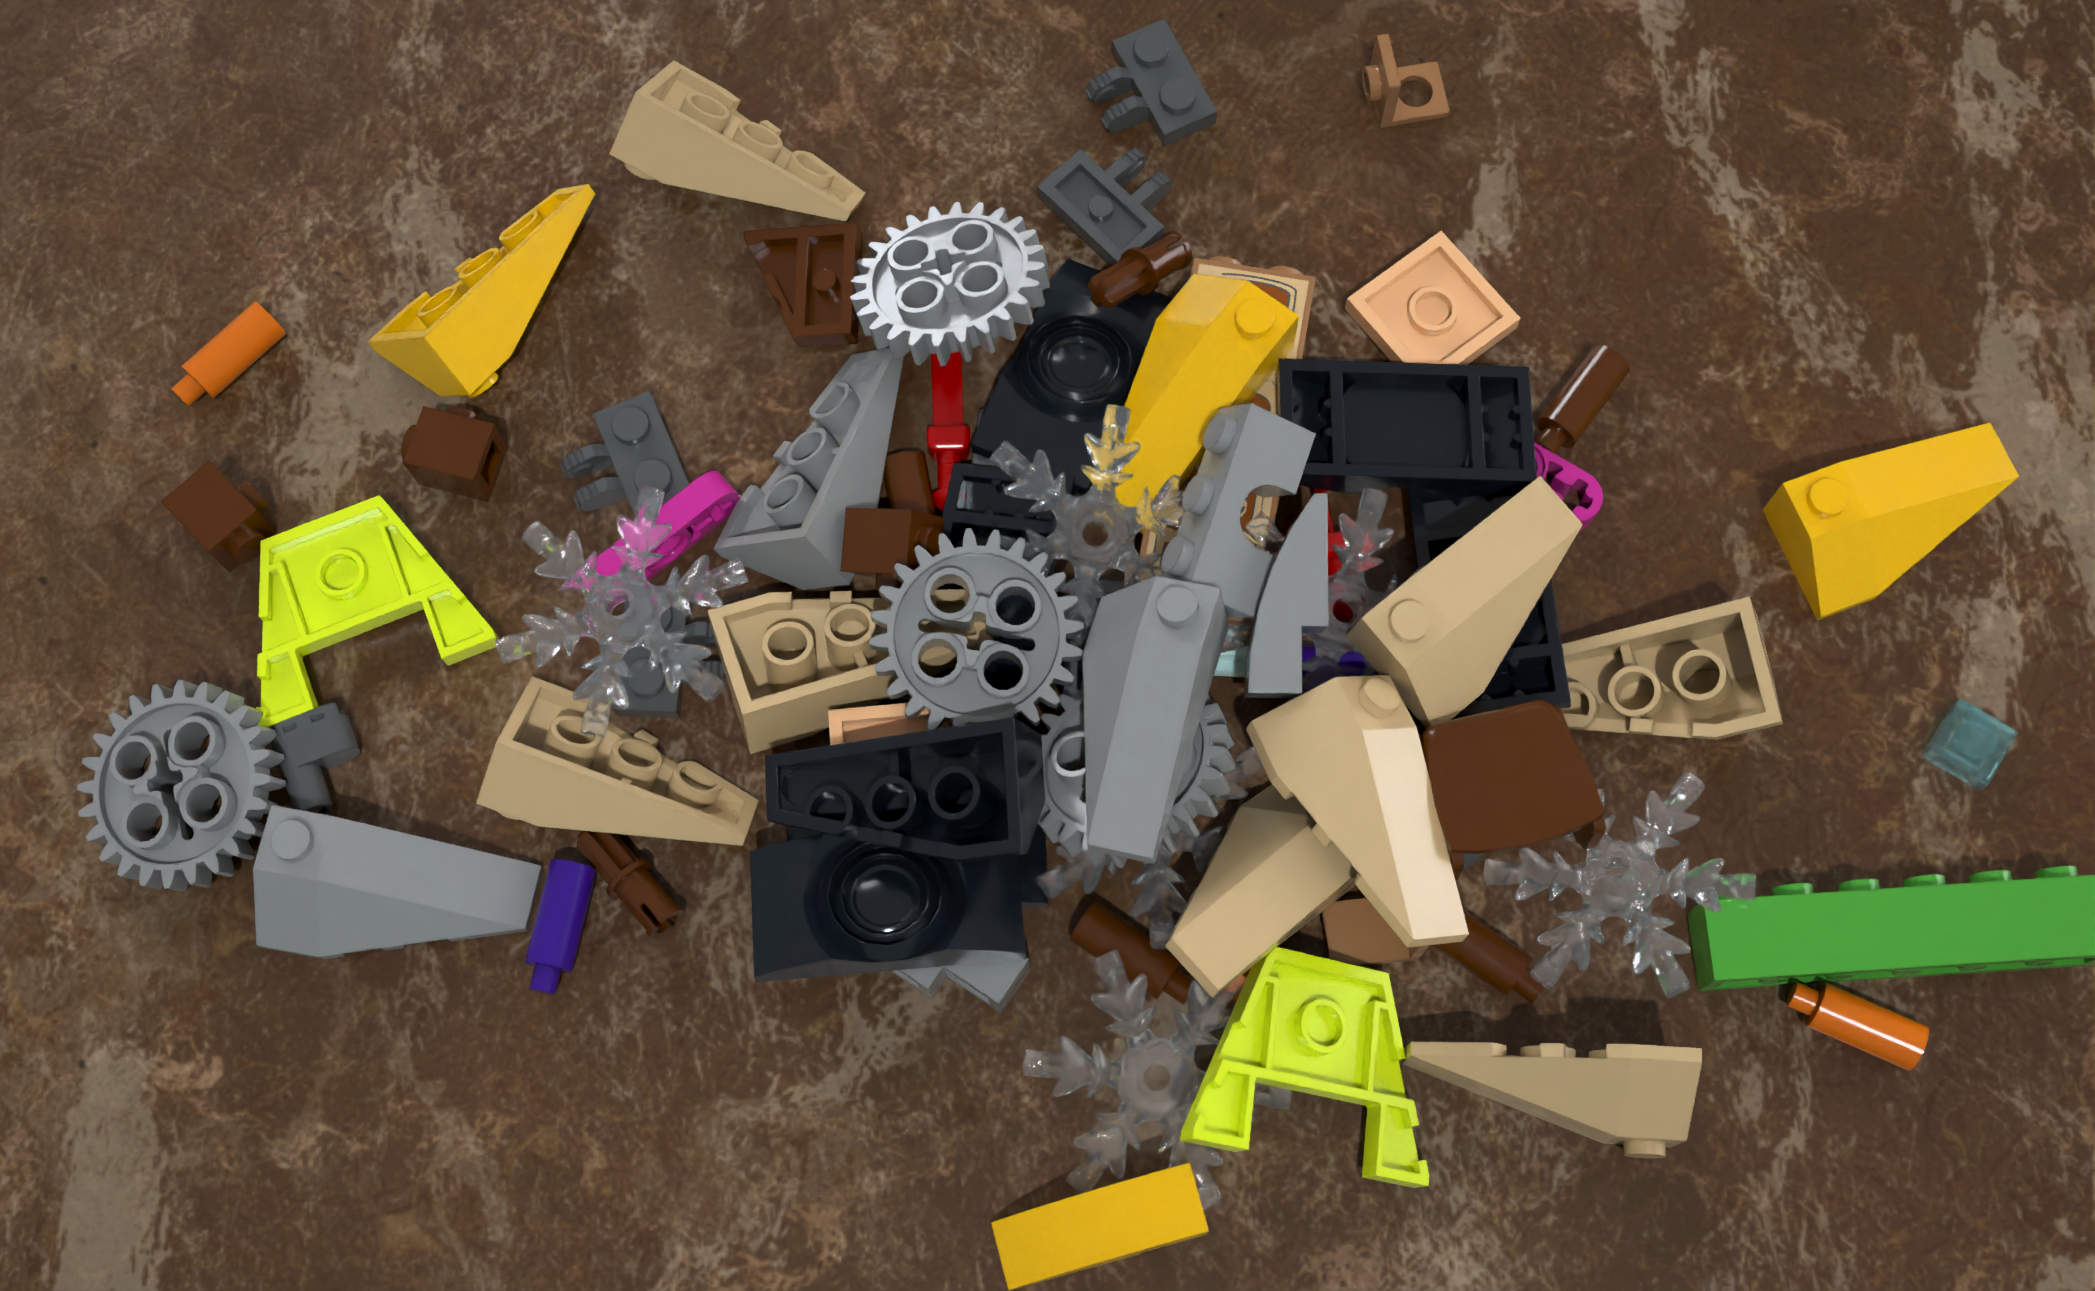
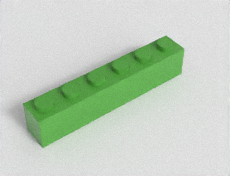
M2057 866L2036 871V879L2012 880L2011 871L1994 870L1970 875V883L1946 884L1944 875L1933 874L1903 880L1904 887L1880 889L1879 880L1858 879L1838 884V892L1814 893L1813 885L1809 883L1778 886L1772 888V896L1748 897L1746 888H1723L1709 891L1706 893V900L1700 902L1687 913L1698 991L1794 985L1795 982L1817 984L1823 982L1832 983L2095 965V875L2078 876L2076 866Z

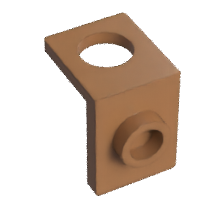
M1389 34L1376 35L1370 65L1364 66L1362 69V82L1367 102H1374L1379 127L1383 128L1448 117L1450 109L1438 63L1428 62L1397 68ZM1410 80L1424 83L1431 91L1430 101L1420 107L1404 104L1399 98L1401 84Z
M1367 898L1335 901L1321 912L1328 959L1361 967L1419 960L1429 946L1407 948Z

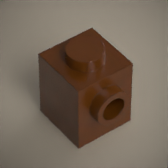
M423 406L417 424L411 425L405 433L401 453L403 464L419 485L489 502L508 446L493 423L482 421L478 414L468 409L448 406L446 411Z
M210 460L161 501L171 514L229 573L239 564L247 563L260 554L261 540L269 538L277 532L261 514L270 507L268 502L245 478L234 486Z
M846 508L840 571L876 578L875 588L880 589L882 585L900 589L902 583L894 571V566L896 563H899L913 571L919 567L914 550L918 545L924 548L932 557L940 554L938 542L939 535L944 533L945 517L911 509Z

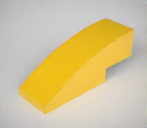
M1190 1162L1088 1191L991 1222L1008 1291L1140 1255L1142 1252L1204 1236L1209 1232Z

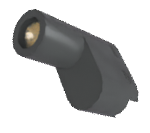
M336 703L319 706L283 720L270 728L275 730L277 734L271 741L273 750L284 754L285 760L278 765L282 778L286 781L285 787L292 809L324 815L330 813L334 806L322 771L352 760L360 753L349 716L344 713V710L338 711Z

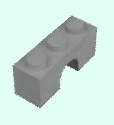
M1253 403L1220 408L1218 414L1212 418L1204 433L1203 446L1206 450L1197 475L1192 478L1184 492L1182 506L1185 512L1177 535L1169 542L1164 551L1161 567L1164 571L1162 577L1221 588L1227 618H1254L1275 556L1256 548L1245 537L1240 523L1242 504L1250 492L1263 498L1296 495L1316 434Z

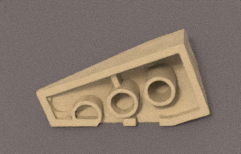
M674 60L635 92L609 154L623 161L625 167L640 178L657 180L667 185L845 222L858 208L866 194L814 154L806 151H790L783 145L779 137L782 130L768 120L760 121L759 124L751 122L737 111L740 99L725 88Z
M1539 476L1371 609L1346 636L1379 675H1390L1404 704L1425 729L1432 724L1451 720L1485 691L1583 524L1545 480Z
M965 589L936 590L933 594L932 602L940 611L955 613L967 605L970 597ZM830 591V598L793 599L792 592H769L707 610L733 704L750 754L810 737L829 728L828 710L874 706L889 698L886 691L897 679L896 674L877 676L874 668L881 660L890 656L889 652L871 649L869 639L887 633L886 628L872 622L871 612L891 610L892 605L883 598H852V591ZM922 621L919 624V629L923 632L963 635L967 637L968 649L973 651L980 650L984 640L993 641L992 637L986 634V624L982 622H974L973 628L969 632L946 628L930 621ZM933 647L922 655L919 663L921 670L926 675L933 677L955 666L957 658L950 649Z
M1750 596L1562 644L1571 707L1560 710L1565 717L1569 729L1718 740L1783 724L1771 666L1757 613Z
M1390 675L1335 677L1250 722L1246 728L1247 733L1272 785L1285 800L1295 796L1317 822L1311 832L1325 848L1335 844L1358 873L1356 874L1355 885L1406 947L1462 942L1469 935L1446 841L1435 808L1431 782L1419 734Z
M531 677L496 741L476 804L495 810L504 817L522 820L539 827L743 846L759 801L758 799L697 762L685 761L677 763L656 749L659 739L643 729L636 732L633 736L607 720L610 709L597 701L536 677Z
M1272 784L1241 805L1233 814L1221 844L1213 852L1207 864L1209 866L1197 889L1190 896L1165 944V947L1212 998L1355 886V878L1358 873L1335 844L1325 848L1311 832L1317 822L1297 798L1292 796L1285 800Z
M1410 1042L1404 1048L1406 1059H1402L1403 1065L1600 1143L1623 1145L1624 1156L1634 1158H1665L1666 1147L1671 1148L1687 1141L1702 1066V1048L1606 1044V1050L1590 1051L1589 1058L1576 1057L1575 1049L1566 1047L1564 1043H1540L1537 1046L1521 1047L1520 1056L1507 1055L1506 1045L1492 1042Z

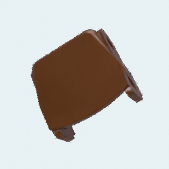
M1533 700L1435 723L1428 726L1423 731L1422 736H1419L1431 782L1434 804L1446 841L1455 881L1458 880L1464 867L1463 854L1517 850L1546 843L1573 833L1576 843L1580 844L1584 850L1596 847L1599 844L1606 830L1603 817L1605 810L1589 766L1575 744L1565 717L1558 706L1552 705L1545 700Z

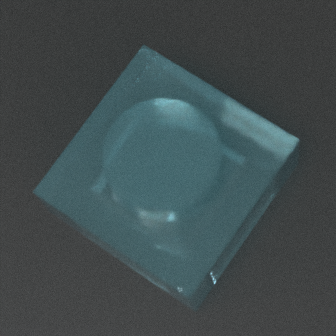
M1959 698L1950 706L1922 757L1980 791L1989 785L2018 732Z

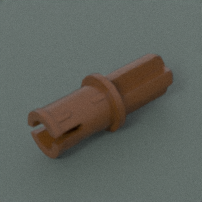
M1172 231L1164 234L1160 239L1144 248L1134 247L1126 250L1121 255L1119 262L1094 275L1089 280L1088 288L1092 293L1090 300L1097 307L1104 305L1107 308H1113L1137 293L1141 295L1152 293L1158 288L1160 280L1178 270L1186 268L1191 263L1192 250L1188 241L1186 240L1169 250V246L1180 241L1182 238L1180 233Z
M582 831L579 834L577 849L608 884L606 889L607 895L611 899L619 898L645 928L650 938H658L675 926L668 918L672 917L674 921H680L684 915L683 908L673 901L651 875L652 865L647 859L638 860L617 834Z

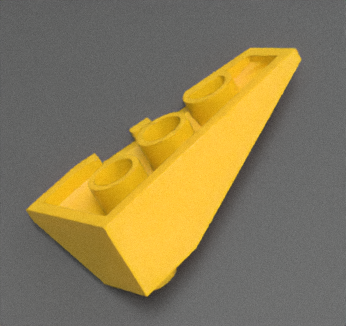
M589 184L557 189L500 234L499 240L504 245L500 249L491 248L473 259L471 257L466 259L454 269L460 278L459 281L439 291L432 297L426 291L423 292L368 341L369 345L379 355L440 397L468 396L472 398L485 392L497 381L498 374L496 370L512 356L595 192Z
M1194 273L1155 321L1092 491V498L1143 534L1202 461L1206 450L1203 446L1204 433L1212 418L1218 414L1219 409L1248 404L1277 369L1279 358L1285 359L1293 349L1299 315L1248 280Z
M1986 423L1841 461L1784 482L1762 511L1816 619L1820 620L1875 599L1951 533L2012 484L2019 475L1992 424Z

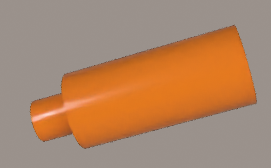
M254 301L181 365L187 375L174 385L171 390L188 407L205 392L214 399L287 333L259 303Z
M1795 982L1787 997V1007L1806 1014V1027L1907 1071H1911L1917 1065L1925 1050L1929 1037L1928 1026L1829 983L1823 982L1815 990Z

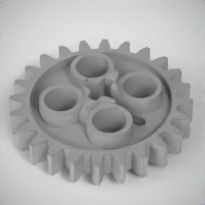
M955 202L949 214L942 216L939 210L932 206L929 208L928 219L922 222L910 214L906 216L907 229L900 231L893 227H887L885 230L889 242L887 244L870 242L868 246L872 258L858 259L856 262L860 275L855 276L851 280L857 292L851 296V301L864 335L872 336L875 347L878 350L889 346L893 359L899 360L911 350L915 365L919 366L930 354H936L940 366H946L951 353L960 352L964 361L970 362L973 356V348L981 346L991 354L996 352L993 339L999 335L1012 341L1017 339L1013 324L1031 325L1034 322L1031 308L1043 307L1045 305L1042 290L1050 287L1047 274L1049 267L1043 245L1039 243L1036 230H1026L1024 219L1021 216L1009 221L1006 209L1003 207L987 216L984 203L981 202L970 213H963L960 202Z
M967 528L963 536V546L957 548L953 547L944 533L940 534L938 542L940 554L933 557L921 546H916L914 550L919 567L913 571L905 565L896 563L894 571L902 586L898 589L881 585L879 589L880 596L892 605L891 610L871 612L872 622L886 628L887 633L870 638V647L876 651L889 652L890 655L874 666L877 676L895 674L897 676V679L886 691L889 699L893 700L909 694L911 699L904 712L905 717L911 720L926 710L930 713L928 730L939 729L944 721L953 723V726L1017 717L1019 715H1022L1033 726H1037L1040 719L1035 704L1041 701L1055 709L1059 706L1060 699L1051 688L1052 684L1072 686L1075 679L1070 671L1061 666L1062 661H1079L1083 652L1080 648L1066 643L1067 638L1083 633L1084 623L1076 620H1066L1064 617L1065 614L1078 606L1079 601L1077 596H1057L1056 592L1061 589L1066 581L1065 573H1056L1046 578L1042 572L1047 564L1048 554L1043 552L1034 557L1030 562L1023 559L1025 539L1021 537L1012 545L1009 551L1000 549L999 530L992 531L986 546H977L972 529ZM947 583H955L962 586L970 597L967 605L955 613L940 611L932 602L934 592L940 586ZM1010 595H1019L1026 598L1034 609L1033 616L1021 625L1005 623L996 611L998 604ZM922 621H930L946 628L969 632L972 630L974 622H982L986 624V634L990 637L1027 639L1034 642L1035 648L1031 651H1024L1008 644L984 640L980 650L973 651L968 649L967 637L954 633L923 632L919 629V624ZM933 647L950 649L957 658L955 669L949 675L942 678H933L926 675L921 670L919 662L922 655L928 649ZM1001 658L1014 661L1022 672L1020 682L1008 690L993 688L984 677L986 667L992 661Z
M177 680L174 690L155 684L152 685L151 701L136 695L129 697L131 716L128 717L113 711L109 714L110 721L116 730L112 736L99 733L93 735L92 738L103 751L100 757H86L82 760V764L94 770L95 775L94 780L85 781L77 785V790L93 795V802L79 810L78 814L79 817L98 822L85 837L87 841L106 845L99 859L101 862L119 865L118 876L139 880V885L161 889L164 886V889L186 892L188 884L204 888L211 887L212 872L227 877L235 875L231 858L233 855L248 860L255 858L254 851L248 840L252 835L263 836L265 825L260 822L263 814H269L271 805L279 806L268 800L269 791L285 787L286 781L270 776V768L278 765L285 758L284 754L265 749L277 734L273 729L258 725L263 713L253 707L243 706L244 697L227 690L223 692V688L207 682H202L198 686L185 680ZM207 735H210L208 749L201 756L200 748L202 742ZM151 755L149 768L143 775L145 759ZM221 795V808L219 813L213 818V804ZM162 815V826L158 834L154 836L156 820Z
M1083 680L1081 681L1082 694H1083ZM1062 694L1059 699L1065 711L1061 716L1045 713L1041 716L1049 732L1047 735H1041L1045 803L1038 824L1053 844L1058 841L1061 843L1070 857L1073 858L1083 851L1091 865L1097 866L1106 853L1089 850L1087 846L1085 767L1078 770L1085 765L1084 699L1081 697L1076 701ZM1209 694L1207 695L1161 842L1172 854L1177 851L1174 834L1182 830L1195 838L1200 835L1193 821L1197 814L1207 817L1217 816L1218 812L1210 799V795L1229 794L1231 789L1222 773L1236 769V764L1228 750L1235 745L1234 739L1226 725L1227 721L1218 703L1213 704ZM1110 855L1118 868L1124 867L1127 858Z

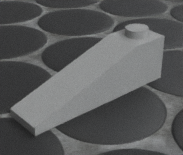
M890 347L852 354L810 407V415L814 419L811 425L793 443L784 441L775 452L773 457L777 460L779 466L762 488L759 489L758 486L750 484L737 501L713 548L721 557L802 590L850 585L855 574L840 571L846 508L878 507L904 356L899 360L893 359Z
M1154 576L1101 597L1082 653L1087 846L1089 850L1155 864L1229 628L1221 588Z
M271 805L253 867L256 945L270 950L318 959L344 957L346 956L345 953L374 949L387 951L406 948V945L446 939L452 942L528 931L544 868L541 865L348 819Z

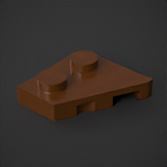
M856 222L744 231V240L763 274L762 277L771 296L781 311V316L791 337L798 347L858 343L859 320L851 301V296L857 293L851 280L855 276L860 275L856 262L858 259H861L862 232Z

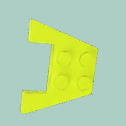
M380 495L261 540L259 618L263 621L262 653H259L257 658V677L261 680V707H256V709L260 710L263 715L258 725L271 728L283 720L319 707L303 662L305 655L423 609L441 659L448 666L502 645L499 636Z
M1276 947L1253 965L1182 1127L1180 1141L1233 1152L1249 1150L1256 1082L1366 1106L1367 1117L1362 1178L1411 1188L1429 1186L1427 1161L1418 1159L1412 1127L1419 1125L1414 1100L1406 1099L1399 1060L1406 1059L1389 973Z

